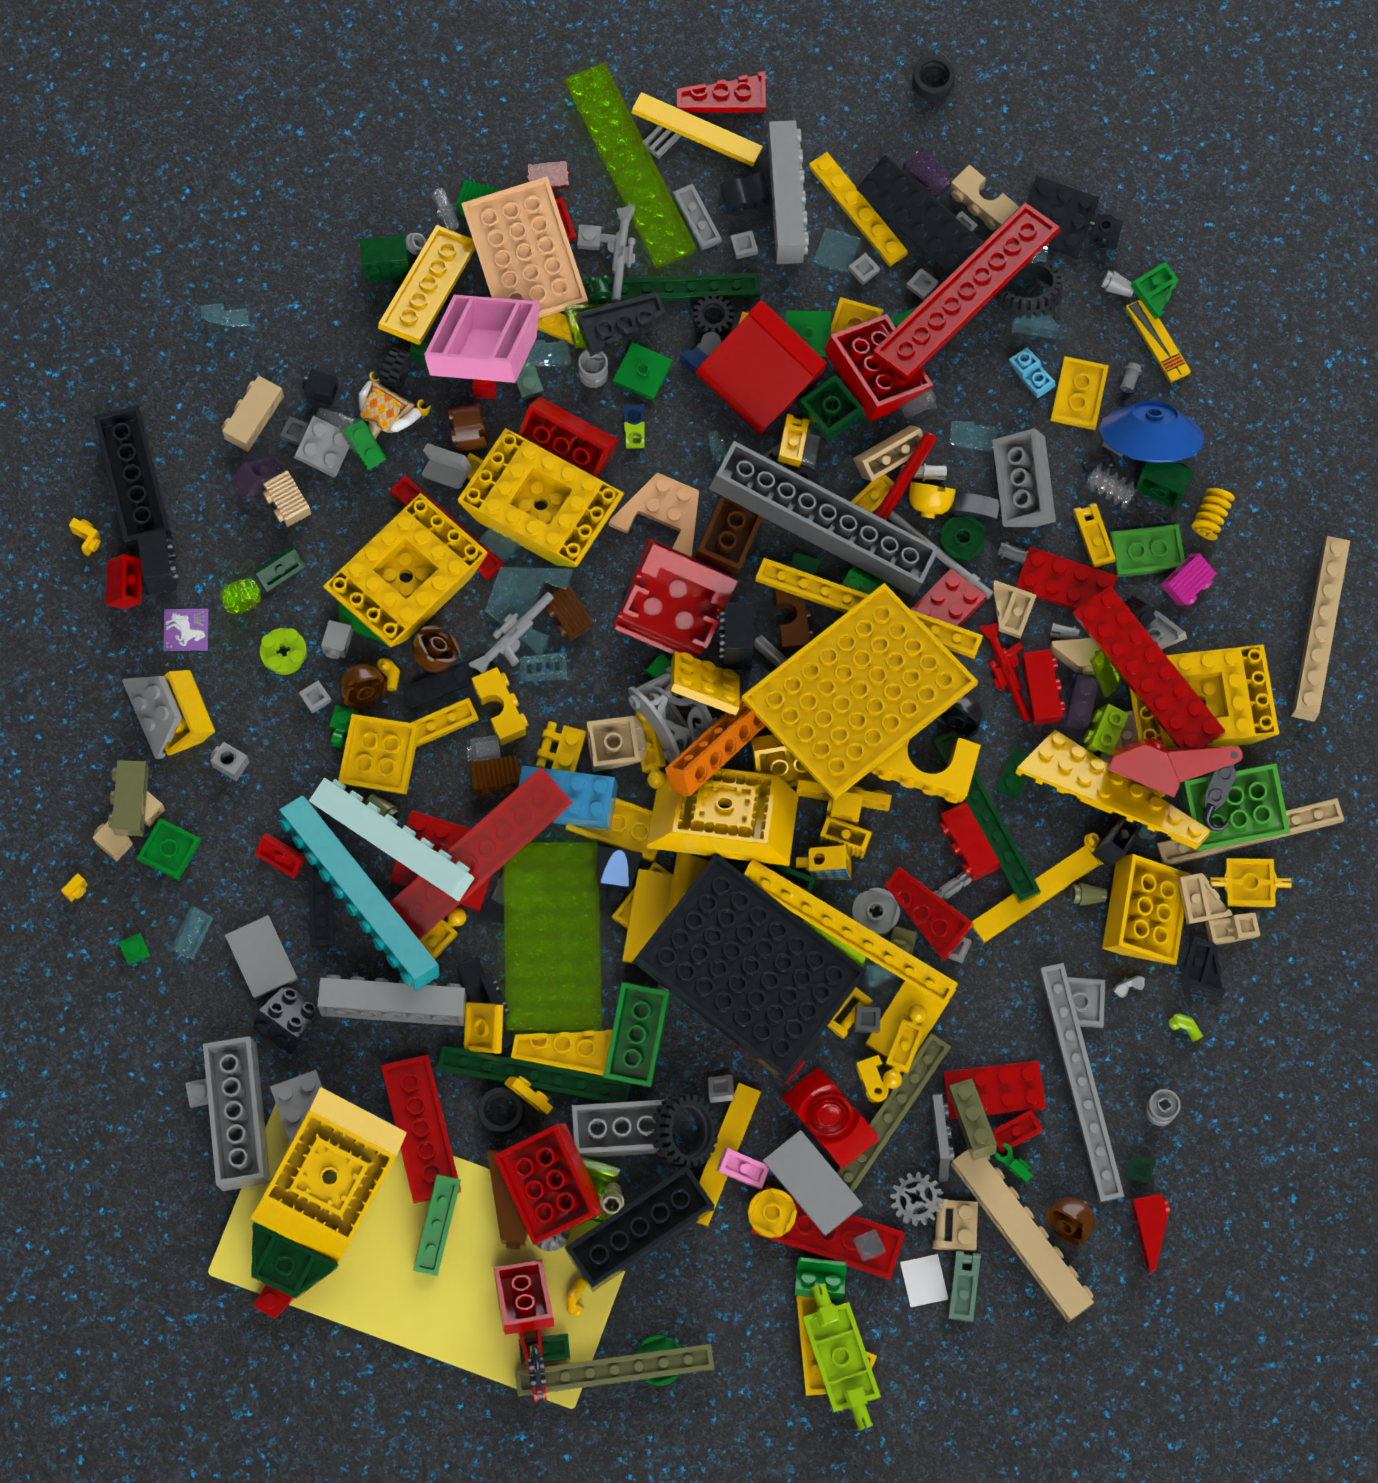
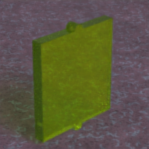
M1099 649L1095 651V655L1090 660V663L1104 697H1109L1112 692L1116 691V687L1121 681L1114 666Z

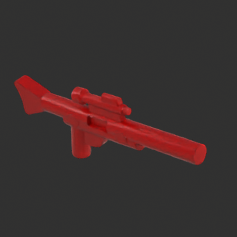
M998 624L981 625L979 630L989 640L1000 668H997L996 661L994 660L989 662V667L996 678L993 680L995 687L1005 691V686L1008 685L1022 721L1027 722L1031 720V716L1021 695L1022 685L1015 671V668L1019 665L1017 654L1023 651L1024 647L1021 642H1018L1009 649H1002L997 637Z

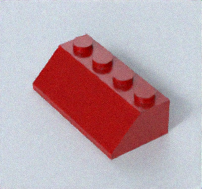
M539 397L529 405L518 432L519 436L596 478L600 477L619 441V439L542 397Z

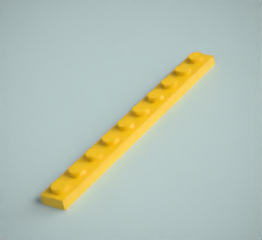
M766 558L763 559L756 575V582L843 613H847L868 596V594ZM911 610L948 650L975 659L983 635Z
M752 859L744 875L788 910L944 1005L948 1003L958 986L957 982L756 860Z

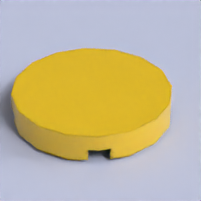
M774 1188L757 1193L751 1200L748 1209L749 1223L752 1228L761 1236L769 1238L781 1237L789 1232L795 1223L797 1215L792 1198L783 1190Z

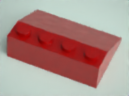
M887 314L830 335L824 348V352L846 386L864 408V413L870 422L889 415L933 387V383L922 367L909 380H906L874 356L873 350L896 329Z
M413 810L406 825L416 832L414 836L420 841L423 837L434 844L432 849L437 853L440 849L445 852L448 851L471 830L470 828ZM396 860L390 883L406 888L420 875ZM492 876L460 905L480 911Z
M566 1123L556 1124L493 1155L533 1245L606 1213L600 1205L599 1196Z

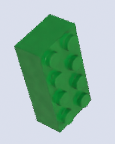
M622 982L603 1078L649 1087L653 1086L671 996L670 991Z

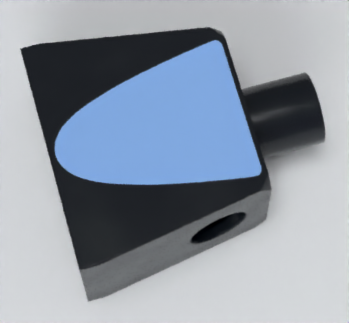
M598 846V889L607 890L605 902L619 904L621 893L629 894L632 891L638 869H640L642 863V852Z

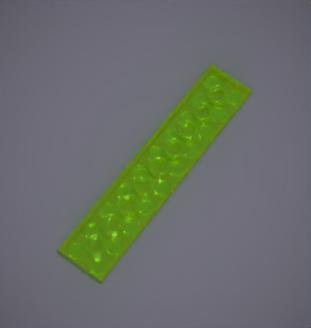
M602 63L564 79V83L625 207L631 204L635 207L631 220L655 269L696 253L697 248L606 64Z

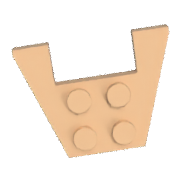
M656 473L610 519L609 526L628 534L637 514L643 515L679 531L680 533L673 549L692 557L699 490Z

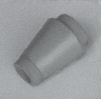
M1107 270L1100 287L1105 288L1104 291L1131 297L1134 292L1130 286L1132 282L1116 271L1111 272Z

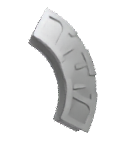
M670 666L666 668L667 673L637 688L633 686L628 688L630 695L628 700L631 707L637 710L652 726L664 748L666 760L672 763L680 755L676 742L682 744L683 750L687 744V739H690V744H692L718 719L717 717L712 719L707 709L709 705L680 695L682 699L676 697L677 693L670 691ZM667 701L679 706H690L692 710L687 717V728L666 719ZM697 718L700 724L695 722L693 728L692 719Z

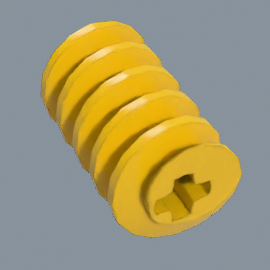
M1210 488L1206 491V497L1203 498L1202 505H1200L1199 512L1196 514L1195 521H1193L1191 526L1201 537L1208 540H1216L1218 536L1215 533H1220L1221 531L1218 525H1223L1225 522L1221 517H1227L1228 512L1225 509H1230L1232 506L1228 501H1234L1235 497L1226 490Z

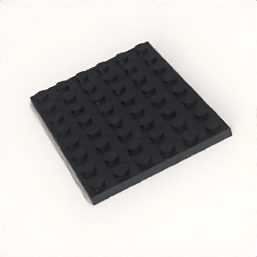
M717 853L632 961L784 1082L788 1080L867 972Z

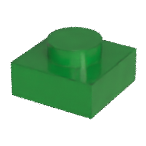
M141 933L118 942L128 966L150 957Z

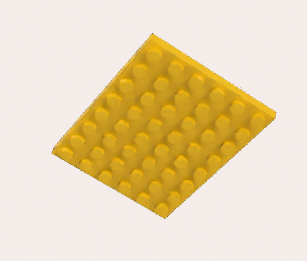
M883 583L742 695V701L827 793L836 800L977 686L978 680L896 594Z

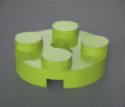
M278 628L262 638L260 656L266 668L274 671L276 674L288 675L299 670L301 664L306 660L307 647L303 637L295 629ZM285 646V648L290 649V651H287V656L282 657L281 653L277 654L280 647Z

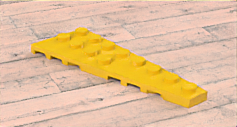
M1054 730L1016 770V774L1019 776L1025 774L1036 779L1035 782L1040 785L1044 782L1057 788V792L1073 794L1081 802L1110 814L1112 812L1127 817L1126 820L1131 823L1133 820L1147 825L1148 830L1164 832L1172 840L1197 849L1206 840L1211 831L1136 781L1108 770V763L1057 730Z

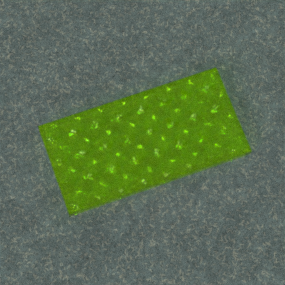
M598 842L528 843L503 865L505 1002L509 1009L505 1022L506 1031L602 1029Z

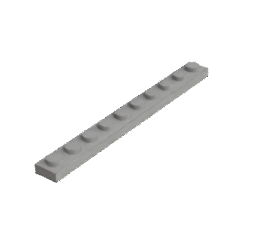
M1064 963L1042 967L1039 971L1099 1203L1123 1198L1124 1193Z

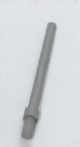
M892 511L888 518L904 531L937 547L907 521ZM939 548L935 556L986 594L987 599L993 595L994 592L981 582V578L974 573H969Z

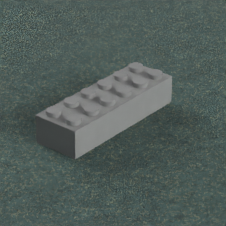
M796 120L769 122L768 151L776 264L803 263L804 255H808L809 235L808 231L806 232L807 211H805L806 193L803 190V151L800 146L801 129H797Z
M327 975L326 978H320L317 1006L321 1016L465 1026L467 995L465 988H461L460 984L448 983L446 987L437 986L435 982H429L415 991L411 985L407 986L403 980H399V983H390L388 979L376 978L375 981H365V978L353 976L348 980L341 979V976Z
M250 1036L203 1044L216 1186L222 1191L268 1184L270 1173L257 1043Z

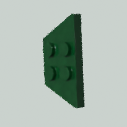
M255 1222L252 1225L251 1277L294 1299L299 1298L339 1266L338 1263Z

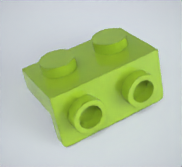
M1110 704L1097 709L1091 719L1094 722L1092 728L1086 732L1083 738L1085 743L1083 748L1091 753L1099 750L1107 755H1111L1126 723L1128 713Z

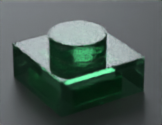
M1133 1153L1125 1178L1148 1186L1156 1161Z

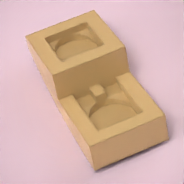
M1256 913L1233 915L1230 918L1208 920L1205 922L1209 942L1216 945L1260 936Z

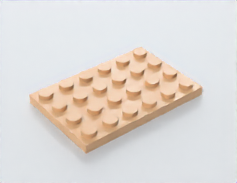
M548 176L461 203L491 298L539 301L538 319L588 303Z

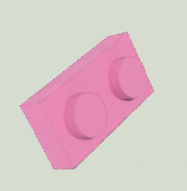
M724 1148L716 1171L754 1188L762 1189L769 1168L764 1163L732 1149Z

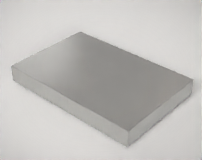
M269 915L225 935L254 1000L298 980Z

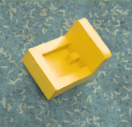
M73 518L69 527L72 533L85 540L81 548L83 553L89 556L100 545L101 538L99 533L87 520L82 519L79 521Z

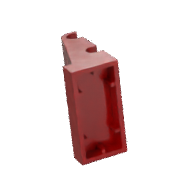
M760 300L748 312V315L699 366L695 374L761 437L770 424H774L793 405L794 401L824 374L827 362L769 306Z
M647 538L615 620L614 629L671 654H674L675 651L685 652L700 660L703 650L708 647L718 626L720 611L725 608V603H728L738 581L731 574Z

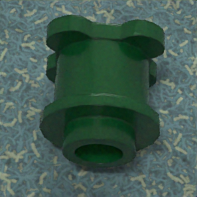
M608 275L587 279L589 284L587 289L591 291L590 300L597 305L606 304L612 298V293L609 291L610 285L608 281L610 279Z

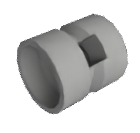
M585 350L579 357V378L585 386L590 388L600 387L608 378V359L606 354L601 351L590 357L588 350Z
M1168 1089L1156 1091L1150 1097L1145 1107L1147 1119L1157 1126L1170 1124L1181 1108L1179 1097Z

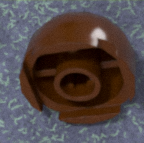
M437 626L423 627L416 635L412 644V655L415 662L422 669L433 673L447 670L457 660V656L460 653L459 644L454 636L450 633L447 636L441 632L443 629Z
M358 664L350 667L342 675L339 682L341 698L346 706L349 705L353 710H363L375 705L373 700L379 696L382 699L387 691V682L377 668L368 664Z
M1074 1197L1061 1198L1047 1210L1045 1215L1048 1226L1053 1225L1058 1230L1054 1234L1072 1246H1077L1079 1243L1083 1245L1093 1233L1096 1222L1090 1205L1086 1201Z

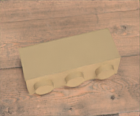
M259 375L255 381L250 382L246 390L247 394L243 400L240 399L237 402L234 414L231 418H227L222 426L225 440L249 452L284 398L281 387Z
M910 425L854 457L853 460L861 477L873 481L908 461L923 437L921 428Z

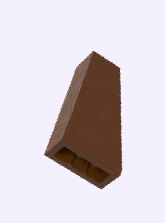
M488 1150L487 1156L501 1243L506 1244L508 1249L519 1250L520 1246L526 1247L528 1233L493 1156L500 1151Z

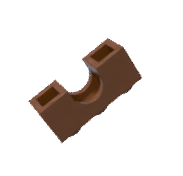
M774 588L776 610H789L796 617L792 623L780 625L779 635L782 654L797 653L814 639L813 629H808V621H811L810 607L806 608V599Z

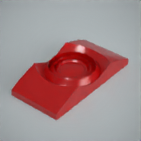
M819 1067L781 1097L842 1170L880 1140L862 1115L848 1102L837 1086Z

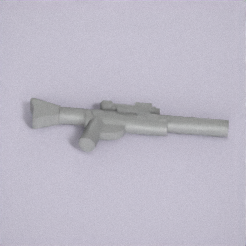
M632 204L624 208H617L620 218L619 232H616V235L601 234L600 241L608 243V251L613 254L612 273L614 274L612 302L615 303L621 301L624 265L627 264V267L630 268L632 263H635V254H633L635 239L633 237L628 239L629 246H627L629 222L635 211V207Z
M547 592L519 621L516 619L517 613L509 614L504 619L505 623L493 633L496 639L501 636L502 632L505 635L484 656L470 662L469 666L482 674L487 671L490 662L499 653L504 654L512 666L519 663V659L515 655L520 648V641L518 639L534 624L532 620L554 597Z

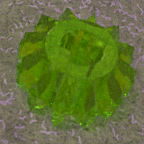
M249 578L232 582V584L226 585L224 590L220 592L224 608L232 614L239 612L242 614L244 611H250L251 608L256 607L257 603L261 601L258 585Z

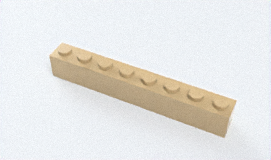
M1327 536L1322 546L1291 717L1315 721L1320 712L1350 545L1349 540Z
M969 1150L965 1151L952 1161V1168L1065 1320L1070 1322L1094 1303L1092 1292L1086 1285L1081 1286L1077 1280L1079 1277L1077 1272L1071 1265L1067 1267L1062 1260L1064 1256L1056 1245L1052 1247L1047 1240L1049 1235L1042 1226L1037 1227L1032 1220L1034 1218L1033 1213L1027 1206L1023 1207L1018 1201L1020 1197L1012 1186L1008 1188L1003 1181L1005 1177L998 1167L993 1168L988 1161L990 1156L973 1161Z

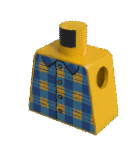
M846 845L810 848L809 857H796V870L809 871L812 878L851 880V855Z

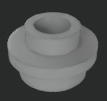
M410 233L405 238L408 251L414 255H419L426 244L424 236L420 233Z

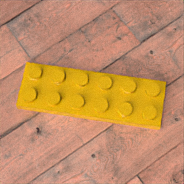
M436 225L381 318L379 329L420 345L476 248L473 239Z

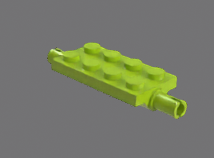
M822 1283L819 1286L821 1294L817 1285L811 1287L818 1309H816L815 1313L802 1317L833 1413L848 1408L849 1410L852 1409L857 1429L860 1431L865 1426L866 1428L873 1426L866 1404L869 1401L880 1398L881 1395L850 1303L847 1302L837 1306L832 1304L826 1283Z

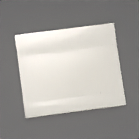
M938 1254L900 1262L910 1307L948 1300Z

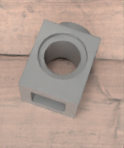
M331 620L328 621L321 645L323 653H326L327 657L339 659V657L346 658L353 635L352 626Z
M225 742L220 747H215L210 756L213 768L235 781L239 779L249 764L247 755ZM227 756L234 758L230 764L222 763L223 759Z

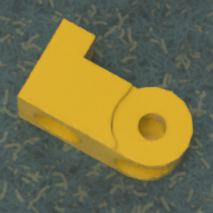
M879 1055L857 1062L855 1065L865 1094L873 1104L883 1103L889 1093V1089L884 1085L877 1069L882 1066Z

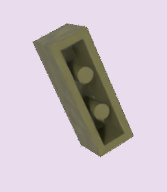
M117 760V768H113L112 780L115 782V791H111L110 794L113 813H109L108 827L112 829L114 835L143 836L149 776V767L146 761Z
M973 1079L949 1085V1098L972 1160L975 1161L996 1154L997 1143Z

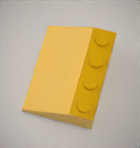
M1135 854L1126 855L1117 861L1102 949L1120 955L1176 965L1184 920V908L1177 878L1189 876L1190 873Z

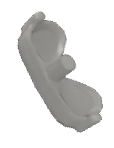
M1137 975L1130 979L1124 978L1123 982L1118 983L1112 990L1119 997L1124 998L1132 986L1142 990L1145 986V978L1142 975Z

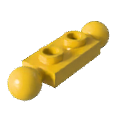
M636 710L635 716L644 726L648 752L643 761H641L642 771L649 773L647 777L649 786L657 789L662 786L666 779L665 774L659 770V768L666 766L663 746L652 726Z
M455 908L448 914L447 922L442 920L419 940L434 960L458 935V932L453 928L462 926L466 922L467 916L463 909Z
M913 1005L908 1011L910 1022L904 1019L901 1022L885 1064L892 1068L883 1076L884 1085L890 1089H896L901 1085V1071L907 1074L909 1072L925 1030L924 1027L919 1026V1023L924 1022L927 1018V1010L923 1005Z

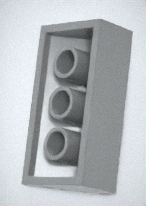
M1033 428L993 439L1003 526L1038 527L1056 522L1045 436Z

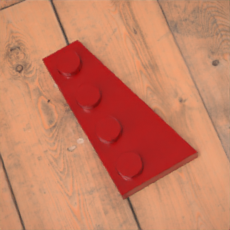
M901 867L895 871L885 884L945 962L974 924Z

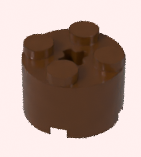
M480 402L448 409L449 420L454 428L451 430L453 444L455 443L457 452H467L489 447L486 420L481 416L484 411Z

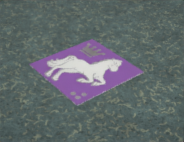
M164 609L163 651L208 650V609Z

